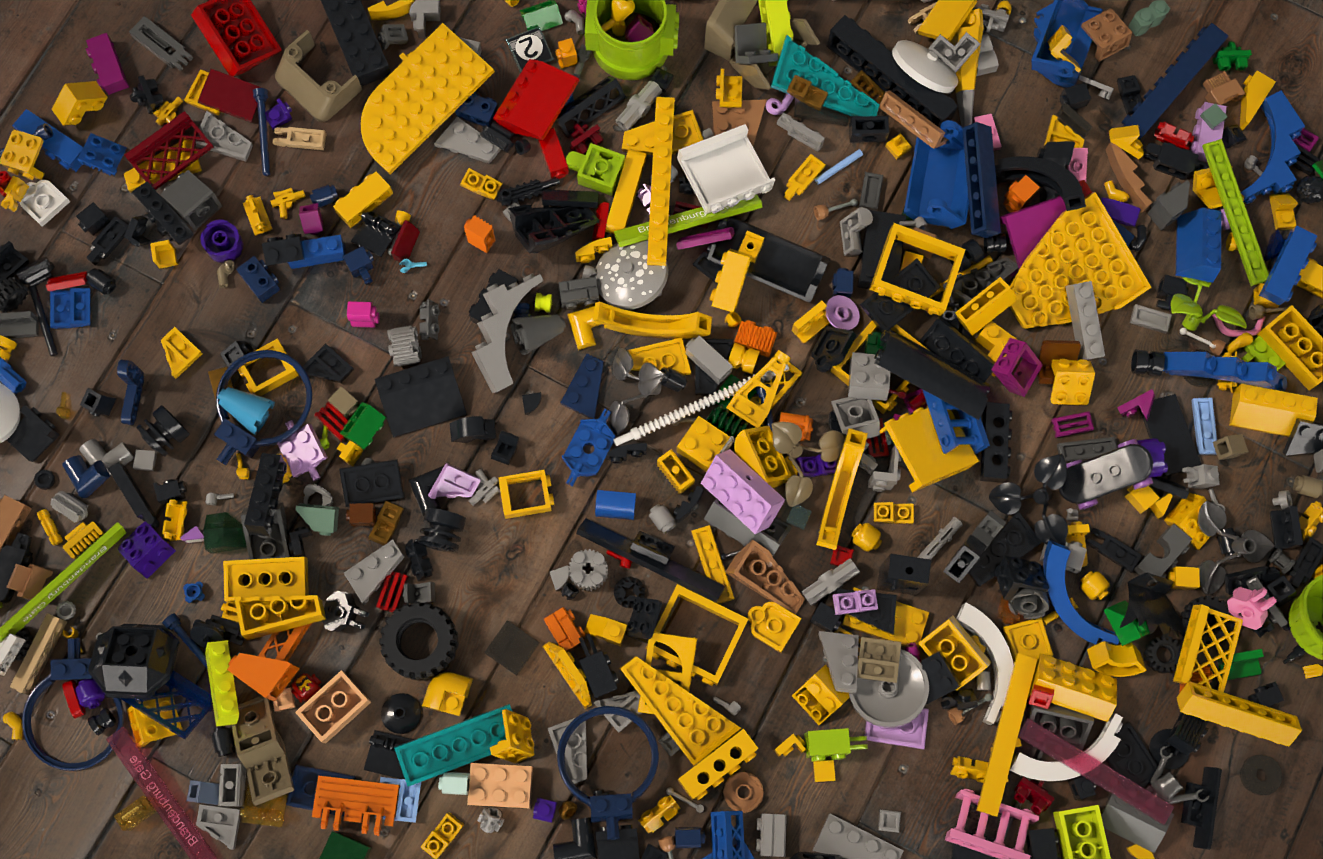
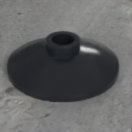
M405 693L392 695L384 702L381 709V719L384 726L389 731L397 734L412 731L418 725L421 718V708L418 701ZM399 709H402L404 712L401 717H398L396 714Z

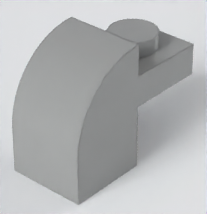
M415 0L411 5L409 14L413 22L414 31H417L419 38H426V21H440V0Z

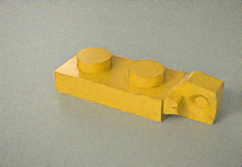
M810 154L788 180L786 185L788 189L784 193V198L790 201L795 194L800 196L825 168L826 164Z

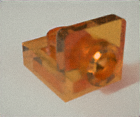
M1001 595L997 618L1002 619V623L1013 625L1014 622L1020 621L1021 616L1019 614L1018 616L1014 615L1010 611L1009 601L1004 600Z

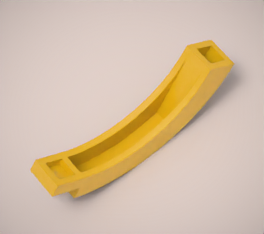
M596 302L593 321L603 324L604 328L636 336L687 339L709 336L711 333L712 317L700 312L684 315L643 314L620 309L603 302Z
M848 429L830 487L816 545L836 550L849 495L865 448L868 433Z

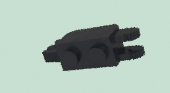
M1151 142L1143 149L1145 159L1154 161L1153 167L1155 170L1181 180L1194 175V171L1209 168L1208 164L1198 160V154L1193 153L1191 150L1178 148L1172 143L1163 142L1162 145Z
M18 533L12 546L6 545L0 552V601L4 604L11 601L15 590L6 588L14 571L15 564L29 567L33 561V553L29 552L32 537Z

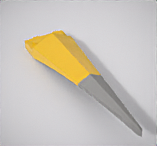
M975 9L969 13L950 41L951 44L955 46L967 32L981 46L984 29L983 12L981 9ZM980 46L956 72L958 85L955 87L962 127L972 124Z

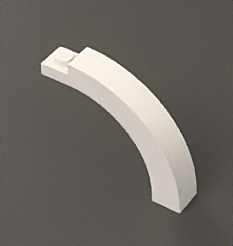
M965 602L961 606L956 620L962 627L979 637V641L986 647L993 666V699L983 719L984 723L992 725L994 722H998L1002 711L999 710L1004 705L1014 666L1009 647L996 625L984 613Z
M1112 713L1096 741L1088 749L1075 757L1062 761L1047 762L1039 761L1016 752L1011 761L1009 771L1042 781L1067 780L1083 775L1100 765L1117 747L1121 739L1114 736V734L1120 731L1123 725L1121 722L1123 717Z

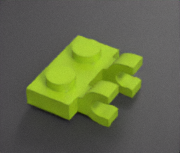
M1260 335L1249 346L1244 348L1247 354L1241 358L1245 362H1249L1252 359L1255 362H1269L1277 367V371L1286 364Z

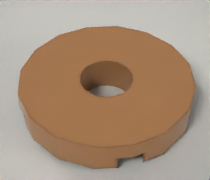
M748 772L735 773L729 777L723 790L724 800L727 805L734 811H743V813L756 809L762 802L764 793L760 780ZM742 786L747 787L749 790V795L746 798H741L738 795V789Z

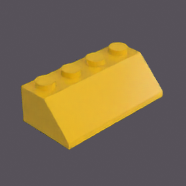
M1240 384L1233 390L1229 426L1289 437L1297 418L1314 422L1318 398Z

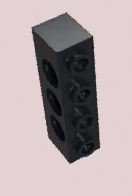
M987 402L983 411L982 423L990 446L981 451L980 481L1003 483L1007 477H1010L1011 469L1008 466V459L1011 457V447H1008V440H1011L1012 429H1009V422L1012 421L1010 404ZM994 420L999 421V422L1001 423L1002 427H1001V428L996 427V426L994 425L993 421H994ZM993 439H998L1001 446L994 445ZM992 458H998L1000 465H995L992 462Z

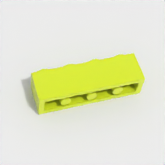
M758 0L761 21L766 23L767 49H770L771 53H778L779 60L786 35L791 37L792 41L794 37L790 26L791 15L787 7L788 0ZM778 61L768 62L769 66H777Z
M228 640L208 642L205 655L216 727L237 724L239 709L234 677L227 670L231 660Z

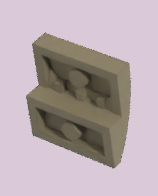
M861 637L857 678L897 683L901 642Z

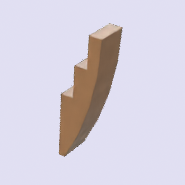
M1110 142L1105 149L1110 165L1121 187L1128 193L1129 199L1143 213L1153 202L1141 191L1145 184L1134 173L1138 166L1120 147Z

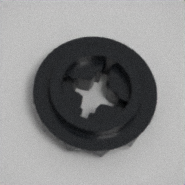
M631 576L622 578L616 583L614 588L615 600L622 607L633 608L637 598L645 597L644 585L639 579ZM634 585L633 593H635L637 597L629 595L626 599H624L626 597V592L624 591L623 587L630 589Z

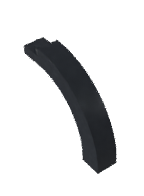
M1029 156L998 159L999 164L995 165L997 184L1021 180L1027 175L1032 181L1044 184L1055 190L1063 199L1067 211L1086 207L1079 181L1063 166L1047 159Z

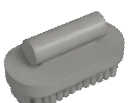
M59 491L51 499L50 505L52 508L64 514L74 523L82 521L88 516V505L70 493Z

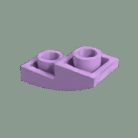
M875 589L833 595L835 615L878 609Z

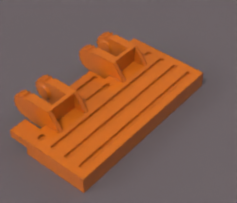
M318 776L312 817L321 818L322 815L321 829H326L330 810H336L333 829L339 831L342 812L345 811L344 821L362 822L361 832L362 834H367L370 814L376 815L374 835L379 836L383 816H385L384 826L393 827L400 785Z

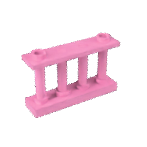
M961 789L956 794L955 798L963 800L957 826L954 829L951 828L946 833V841L998 859H1030L1031 855L1025 854L1023 848L1029 823L1034 824L1037 822L1039 816L1035 815L1031 810H1020L1001 803L998 813L1002 815L996 840L990 842L985 840L984 837L989 814L981 812L976 834L970 835L964 830L970 804L978 805L980 796L970 789ZM1009 817L1021 820L1016 845L1013 849L1005 847L1004 844Z

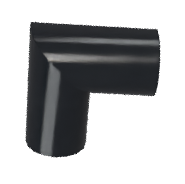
M444 465L408 480L423 516L427 508L441 509L437 497L432 499L428 494Z
M591 817L571 820L573 841L553 844L554 859H596Z

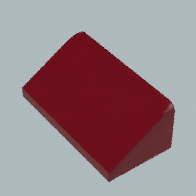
M407 220L403 222L391 251L394 260L399 262L403 259H409L420 233L419 229Z

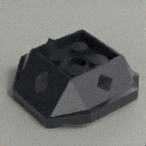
M122 624L120 626H112L107 632L98 635L88 672L107 698L149 699L156 690L171 679L180 643L164 625Z

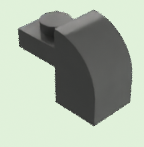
M990 510L971 535L988 547L1006 522Z

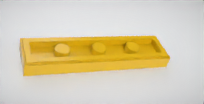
M710 525L692 530L691 533L706 577L725 586L717 604L734 600Z

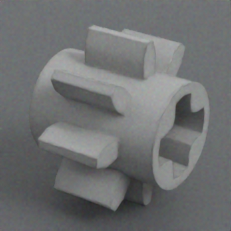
M490 807L483 809L477 821L481 822L480 828L484 832L492 833L499 831L505 819L501 818L502 814L499 809Z

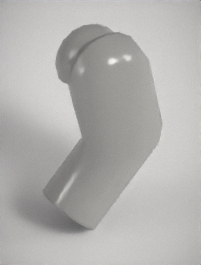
M575 10L566 12L564 16L566 21H573L576 25L577 34H584L585 25L583 17Z

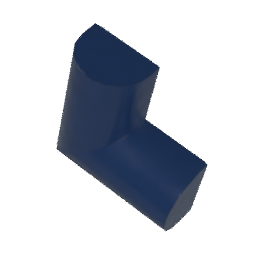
M77 455L70 457L62 464L81 498H88L110 477L102 460L94 462L88 468L82 456Z

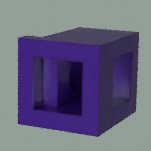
M537 798L533 818L553 823L557 802Z

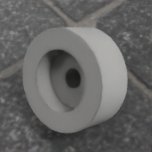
M1289 490L1279 491L1278 498L1272 499L1273 505H1280L1282 510L1292 506Z

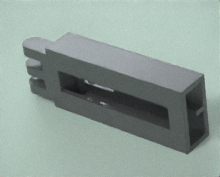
M145 16L129 31L136 41L171 68L176 67L179 71H182L183 67L179 63L181 62L187 66L188 62L184 58L186 57L190 61L193 59L184 46ZM170 46L176 50L173 52L170 49L168 52H165Z

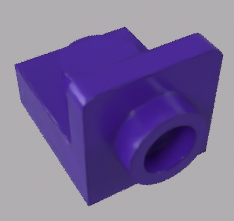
M280 98L276 100L278 103L276 106L266 111V120L273 130L292 120L290 115L291 108L287 102L282 103Z

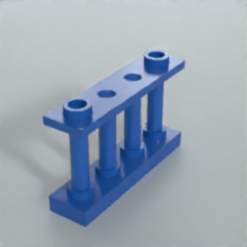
M923 390L943 454H947L959 445H970L975 454L990 446L981 417L979 420ZM947 410H957L960 419H950ZM953 427H963L966 437H956Z

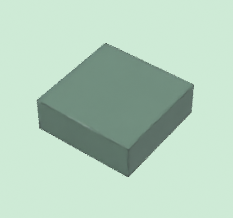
M1216 103L1200 115L1211 129L1228 117Z

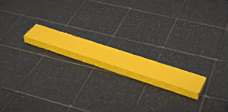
M1016 654L976 811L995 817L998 816L1037 659Z

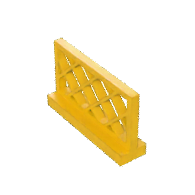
M1202 604L1193 605L1173 682L1186 685L1188 681L1191 682L1192 673L1198 670L1202 681L1196 684L1202 685L1205 683V687L1212 689L1208 681L1217 677L1220 683L1218 691L1224 692L1243 620L1210 609ZM1208 613L1214 615L1218 622L1211 627L1207 622ZM1229 620L1236 622L1234 630L1228 633L1223 624ZM1220 626L1224 636L1216 639L1212 629ZM1208 632L1213 642L1205 646L1202 636ZM1227 639L1230 646L1227 651L1223 652L1219 642ZM1215 645L1220 655L1211 658L1207 649ZM1203 651L1208 661L1199 665L1196 658L1198 653ZM1222 658L1225 665L1222 670L1218 671L1214 661ZM1210 664L1215 674L1206 678L1202 668Z

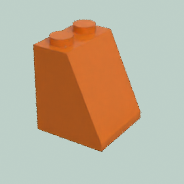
M239 653L238 656L235 655L230 660L227 670L263 697L276 701L300 668L287 661Z

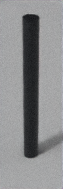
M31 286L29 291L50 356L58 355L37 286Z

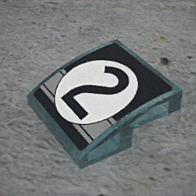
M539 26L505 39L520 73L529 59L545 63L554 60Z

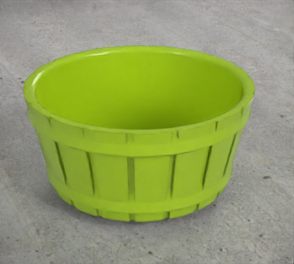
M1323 575L1314 578L1304 588L1300 596L1292 603L1289 611V626L1296 642L1308 654L1323 660V633L1320 629H1316L1318 622L1323 626Z

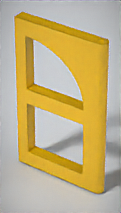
M653 632L652 638L648 639L645 662L651 666L655 641L671 647L681 660L682 673L656 670L670 680L680 681V686L689 692L697 638ZM640 696L638 712L654 714Z

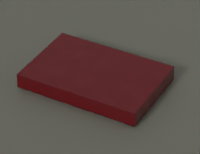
M210 69L198 103L252 123L258 108V103L253 98V89L262 87Z

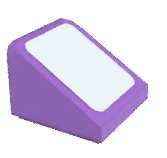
M197 526L180 538L185 543L208 541L206 535Z

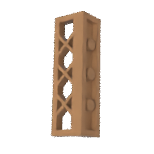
M887 91L879 106L880 109L931 148L935 149L946 144L948 139L944 137L945 132L893 92Z

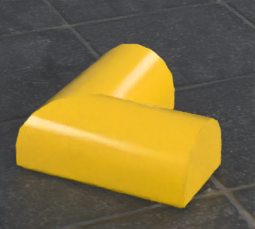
M595 306L567 314L578 350L596 345L591 328L602 324L593 321Z

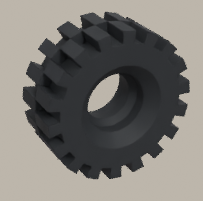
M1211 595L1201 596L1190 601L1189 604L1185 605L1183 608L1185 610L1180 615L1183 617L1181 621L1185 631L1187 630L1193 605L1202 604L1210 609L1230 615L1228 607L1225 606L1226 602L1224 600L1218 601L1219 597L1216 596L1211 598ZM1208 613L1213 618L1214 625L1218 623L1215 616ZM1229 620L1223 623L1228 633L1233 631L1231 628L1235 627V622ZM1220 626L1212 629L1216 639L1224 636ZM1208 632L1203 634L1202 641L1205 646L1213 642Z

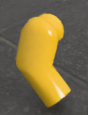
M1243 333L1228 344L1225 349L1228 353L1232 354L1239 348L1249 346L1253 342V337L1250 333Z

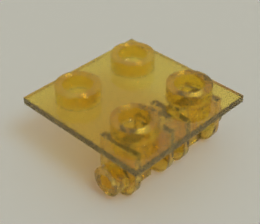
M248 782L245 805L240 811V816H242L241 822L282 827L288 793L255 806L252 802Z

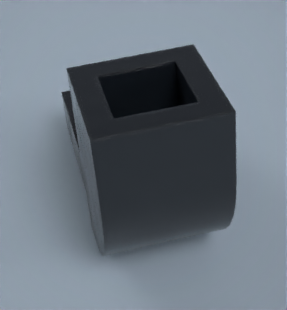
M472 416L449 423L451 442L469 443L475 439L493 440L496 438L495 421L493 419H483V416Z

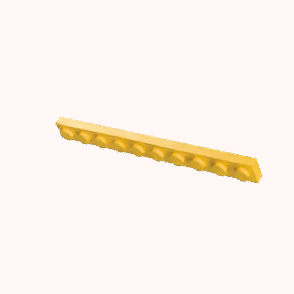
M656 97L647 265L666 266L675 98Z

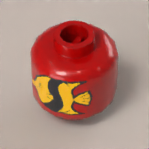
M304 673L292 683L291 692L300 703L303 701L306 703L321 689L319 686L321 681L315 674L310 676Z

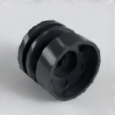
M161 405L152 413L156 419L155 423L145 419L144 422L149 428L146 429L141 424L136 428L139 430L144 441L154 451L161 453L165 457L169 453L163 446L167 445L173 450L174 446L170 440L174 438L181 443L190 433Z
M427 508L423 522L431 527L420 530L426 536H419L418 542L434 550L457 552L459 545L453 542H461V537L453 533L464 530L466 518L450 511Z

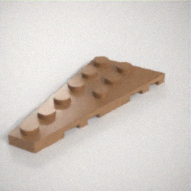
M767 99L742 100V108L720 107V101H712L714 136L746 124L749 130L747 137L754 147Z

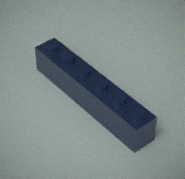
M975 122L962 128L971 234L988 238L1001 233L991 126Z

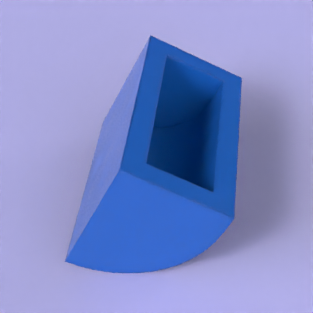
M597 490L595 517L634 520L636 493Z

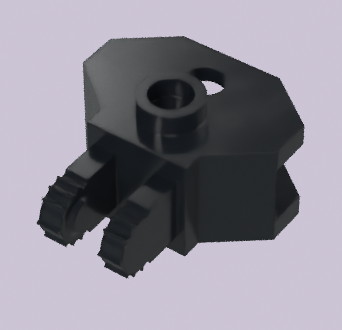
M336 591L326 600L324 606L326 620H322L324 628L330 631L340 632L348 626L364 629L366 624L355 620L357 614L362 617H368L369 612L359 609L360 607L356 606L353 594L345 591Z

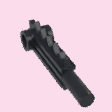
M558 178L541 183L537 179L534 181L530 180L528 184L524 182L521 186L517 184L515 188L502 189L500 193H497V201L501 202L502 206H510L513 202L517 204L519 200L524 202L525 198L531 199L532 196L538 197L543 195V189L559 185L560 182Z

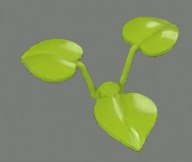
M1182 277L1188 283L1198 286L1194 301L1183 294H1175L1171 300L1172 314H1187L1182 322L1186 329L1195 331L1200 322L1205 323L1206 319L1213 314H1216L1217 318L1226 323L1247 328L1243 316L1236 309L1229 306L1219 305L1217 309H1213L1203 317L1202 308L1197 304L1202 286L1210 287L1211 282Z

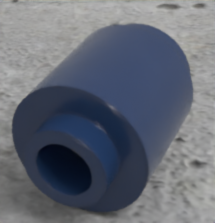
M329 184L312 190L313 194L310 195L312 203H318L319 208L334 203L335 200L339 199L335 186H329Z

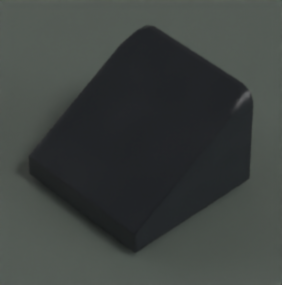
M1238 124L1227 126L1223 129L1222 141L1225 148L1233 147L1247 140Z

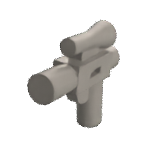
M482 469L475 472L481 481L477 487L478 491L468 500L472 506L482 499L486 504L494 495L500 492V489L496 486L499 480L495 476L488 480Z

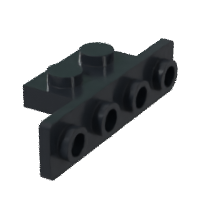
M145 182L133 190V195L146 210L145 217L151 224L155 223L158 226L157 230L163 237L167 236L170 241L173 239L178 245H181L194 235L191 229L149 182Z
M1204 767L1202 785L1186 782L1185 794L1196 793L1198 790L1204 789L1199 793V797L1205 799L1209 796V799L1205 802L1195 799L1184 801L1181 823L1196 827L1193 847L1211 849L1222 773L1221 768Z

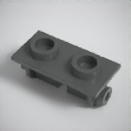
M427 299V302H422V305H420V320H426V322L420 323L419 336H421L422 340H428L429 337L438 340V315L440 314L438 304L430 299Z

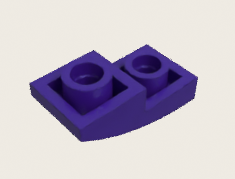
M1102 197L1101 202L1112 220H1116L1120 224L1136 226L1141 211L1140 208Z
M821 454L813 457H799L796 459V462L803 472V477L834 474L838 460L825 462L821 459Z

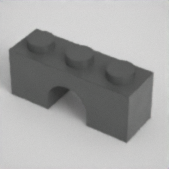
M1172 524L1156 541L1163 547L1164 557L1160 559L1149 552L1141 558L1133 571L1138 575L1148 572L1165 578L1166 574L1164 572L1168 568L1172 569L1177 564L1178 560L1176 558L1180 553L1183 555L1190 548L1188 544L1192 538L1175 524ZM1153 579V580H1150V581L1148 582V584L1152 585V584H1154V583H1156V582H1157V583H1159V582L1156 581L1155 579Z

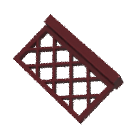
M184 111L124 154V156L141 177L157 190L213 149L214 146ZM192 126L194 128V136H184L185 130ZM180 139L179 146L169 147L170 141ZM183 140H193L192 148H182ZM196 141H204L207 144L202 149H195ZM165 150L164 157L154 158L155 152ZM168 151H178L177 158L167 159ZM181 152H191L190 158L180 160ZM143 161H149L148 169H140L137 165ZM153 162H163L161 171L152 170ZM166 163H176L175 169L165 171ZM151 174H160V180L152 184L150 181Z

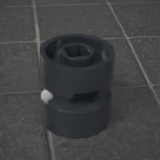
M974 239L966 241L960 247L966 250L958 272L962 273L969 269L971 264L975 265L984 259V253Z
M1135 349L1131 360V372L1141 375L1147 372L1150 376L1160 377L1165 364L1164 353L1157 351L1148 353L1146 350Z

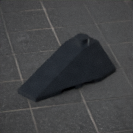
M1047 142L1043 148L1040 147L1037 157L1053 161L1065 168L1070 163L1075 142ZM1038 183L1040 187V203L1058 197L1059 194L1055 190Z

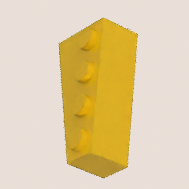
M318 595L234 597L241 635L246 640L326 620L323 602Z

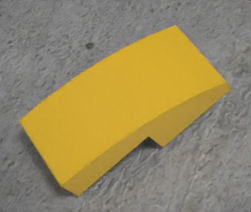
M468 168L460 186L494 200L503 183Z
M611 237L593 241L575 252L576 262L589 263L595 260L596 252L604 254L605 251H609V248L612 247Z
M874 503V522L914 524V504Z
M448 812L435 830L431 832L421 848L434 859H438L464 824Z

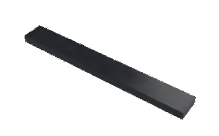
M587 518L577 529V535L716 603L724 591V585L669 559L667 564H664L644 554H639L635 550L630 549L633 543L632 540Z

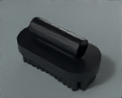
M493 122L490 128L486 125L483 126V130L480 133L482 138L506 153L509 152L511 147L513 148L514 143L510 141L513 137L512 132L496 122Z
M43 257L19 269L17 276L23 284L29 283L30 287L37 286L53 277L51 271L55 266L47 257Z

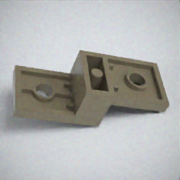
M260 696L239 704L238 722L232 725L237 756L246 768L252 802L256 806L294 791V785L285 743L276 730L270 700ZM252 716H256L253 721L248 722ZM269 777H275L273 781L266 783Z

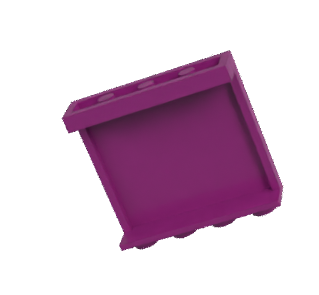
M1061 196L1000 216L1001 224L1006 225L1018 269L1021 268L1025 259L1061 213L1066 210Z

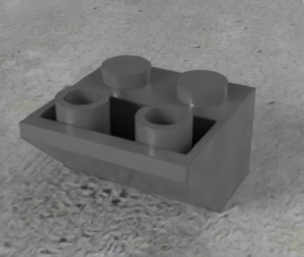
M1188 180L1182 184L1180 182L1176 183L1167 194L1163 192L1150 205L1151 210L1147 214L1161 231L1175 222L1187 208L1190 186Z

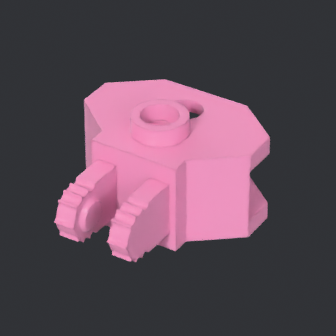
M1238 587L1233 591V597L1228 599L1227 603L1229 612L1234 617L1242 619L1243 626L1257 630L1262 627L1268 616L1267 609L1277 601L1274 597L1267 600L1264 598L1267 593L1265 588L1257 591L1256 589L1249 590Z

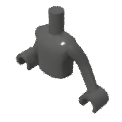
M1168 746L1162 747L1160 749L1162 758L1151 779V787L1154 792L1145 800L1154 803L1161 799L1168 804L1195 799L1201 802L1207 801L1209 796L1205 799L1199 797V793L1204 789H1200L1196 793L1175 796L1184 788L1170 771L1161 777L1168 758L1173 756V753L1165 756L1163 750Z

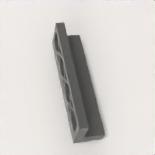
M31 311L0 313V335L7 338L39 336V319Z

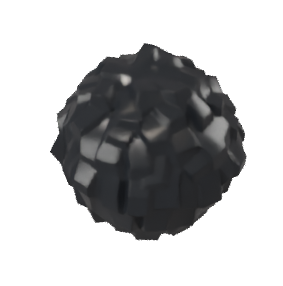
M1305 176L1300 179L1296 189L1297 196L1301 201L1310 204L1323 200V179L1320 176Z

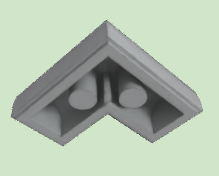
M966 32L954 46L940 34L928 50L934 52L943 63L956 73L980 46V43Z
M859 207L840 221L844 256H856L862 253L860 231L873 221L872 213L867 208Z
M96 439L85 442L79 449L90 466L94 462L102 460L110 476L111 473L108 468L118 462L125 466L135 458L123 442L108 453H106Z

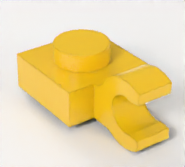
M12 176L4 191L7 196L1 202V206L4 209H7L9 206V209L15 212L18 208L17 201L21 202L29 186L19 177Z

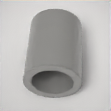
M982 671L976 676L977 690L989 691L991 690L990 672Z

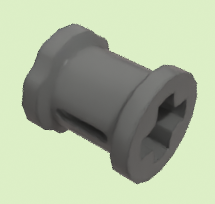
M1280 548L1268 559L1270 563L1273 562L1277 565L1283 574L1287 573L1296 562L1294 559H1290L1283 554Z

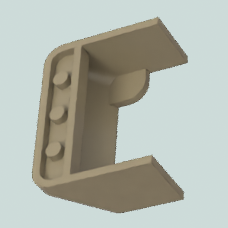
M719 0L706 25L704 49L730 61L732 50L735 47V25L745 24L753 8L759 5L758 0Z
M790 19V26L794 34L793 42L804 48L808 44H820L806 19ZM735 55L731 58L730 64L754 88L766 90L771 88L768 83L769 76L767 73L775 66H769L768 62L741 64L736 63Z
M306 30L285 49L276 70L275 79L318 122H326L360 93L362 87L356 75L349 79L342 87L335 81H327L320 87L297 65L303 56L315 46L310 32Z

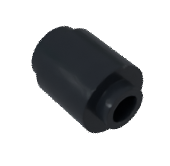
M93 268L86 276L88 284L104 295L112 293L116 288V280L101 269Z
M663 367L660 370L665 373L664 378L660 382L661 385L675 392L685 388L687 380L684 374L670 367Z
M1233 528L1221 530L1224 533L1237 536V532H1234ZM1218 534L1217 540L1221 554L1226 555V557L1234 554L1235 552L1232 549L1234 539Z
M226 726L214 728V733L210 735L218 757L235 753V743L231 728L226 729Z

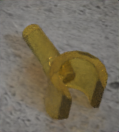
M62 392L60 406L56 409L57 415L62 419H68L70 416V409L65 408L66 392Z

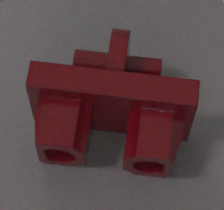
M579 124L574 125L575 132L571 136L575 140L570 143L571 146L569 148L572 151L585 155L588 150L586 142L590 140L593 144L600 145L604 139L600 134L598 124L589 129L587 124L582 127Z
M1023 777L1014 789L1016 791L1014 799L1019 803H1024L1026 799L1033 803L1030 808L1031 811L1037 815H1040L1043 811L1045 812L1055 798L1049 795L1048 791L1042 787L1044 784L1042 780L1037 784L1033 780L1029 781Z

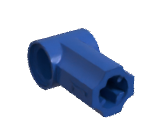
M0 357V382L15 394L21 392L27 382L13 370L11 365Z

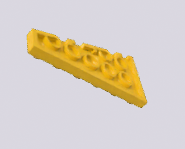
M637 656L620 668L693 766L741 729V727Z

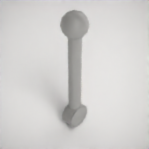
M671 787L666 789L668 795H673L696 808L697 812L701 813L704 811L703 805L693 803L674 792V789Z

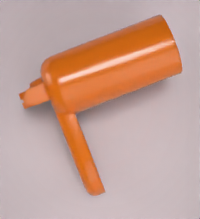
M780 412L779 422H791L798 425L802 430L800 441H810L811 432H813V419L809 415Z

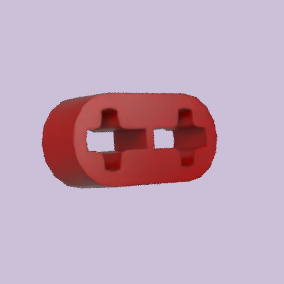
M73 679L63 683L62 688L70 713L76 719L86 715V709L79 704L75 692L78 685Z

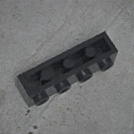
M261 454L244 526L250 535H270L274 524L275 511L278 507L279 494L283 486L284 474L287 470V463L282 455Z

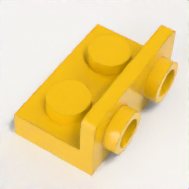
M721 69L720 75H717V86H720V88H716V99L720 100V107L742 108V76H724V69Z
M823 301L819 302L793 324L791 331L803 344L830 323L825 313L827 305Z

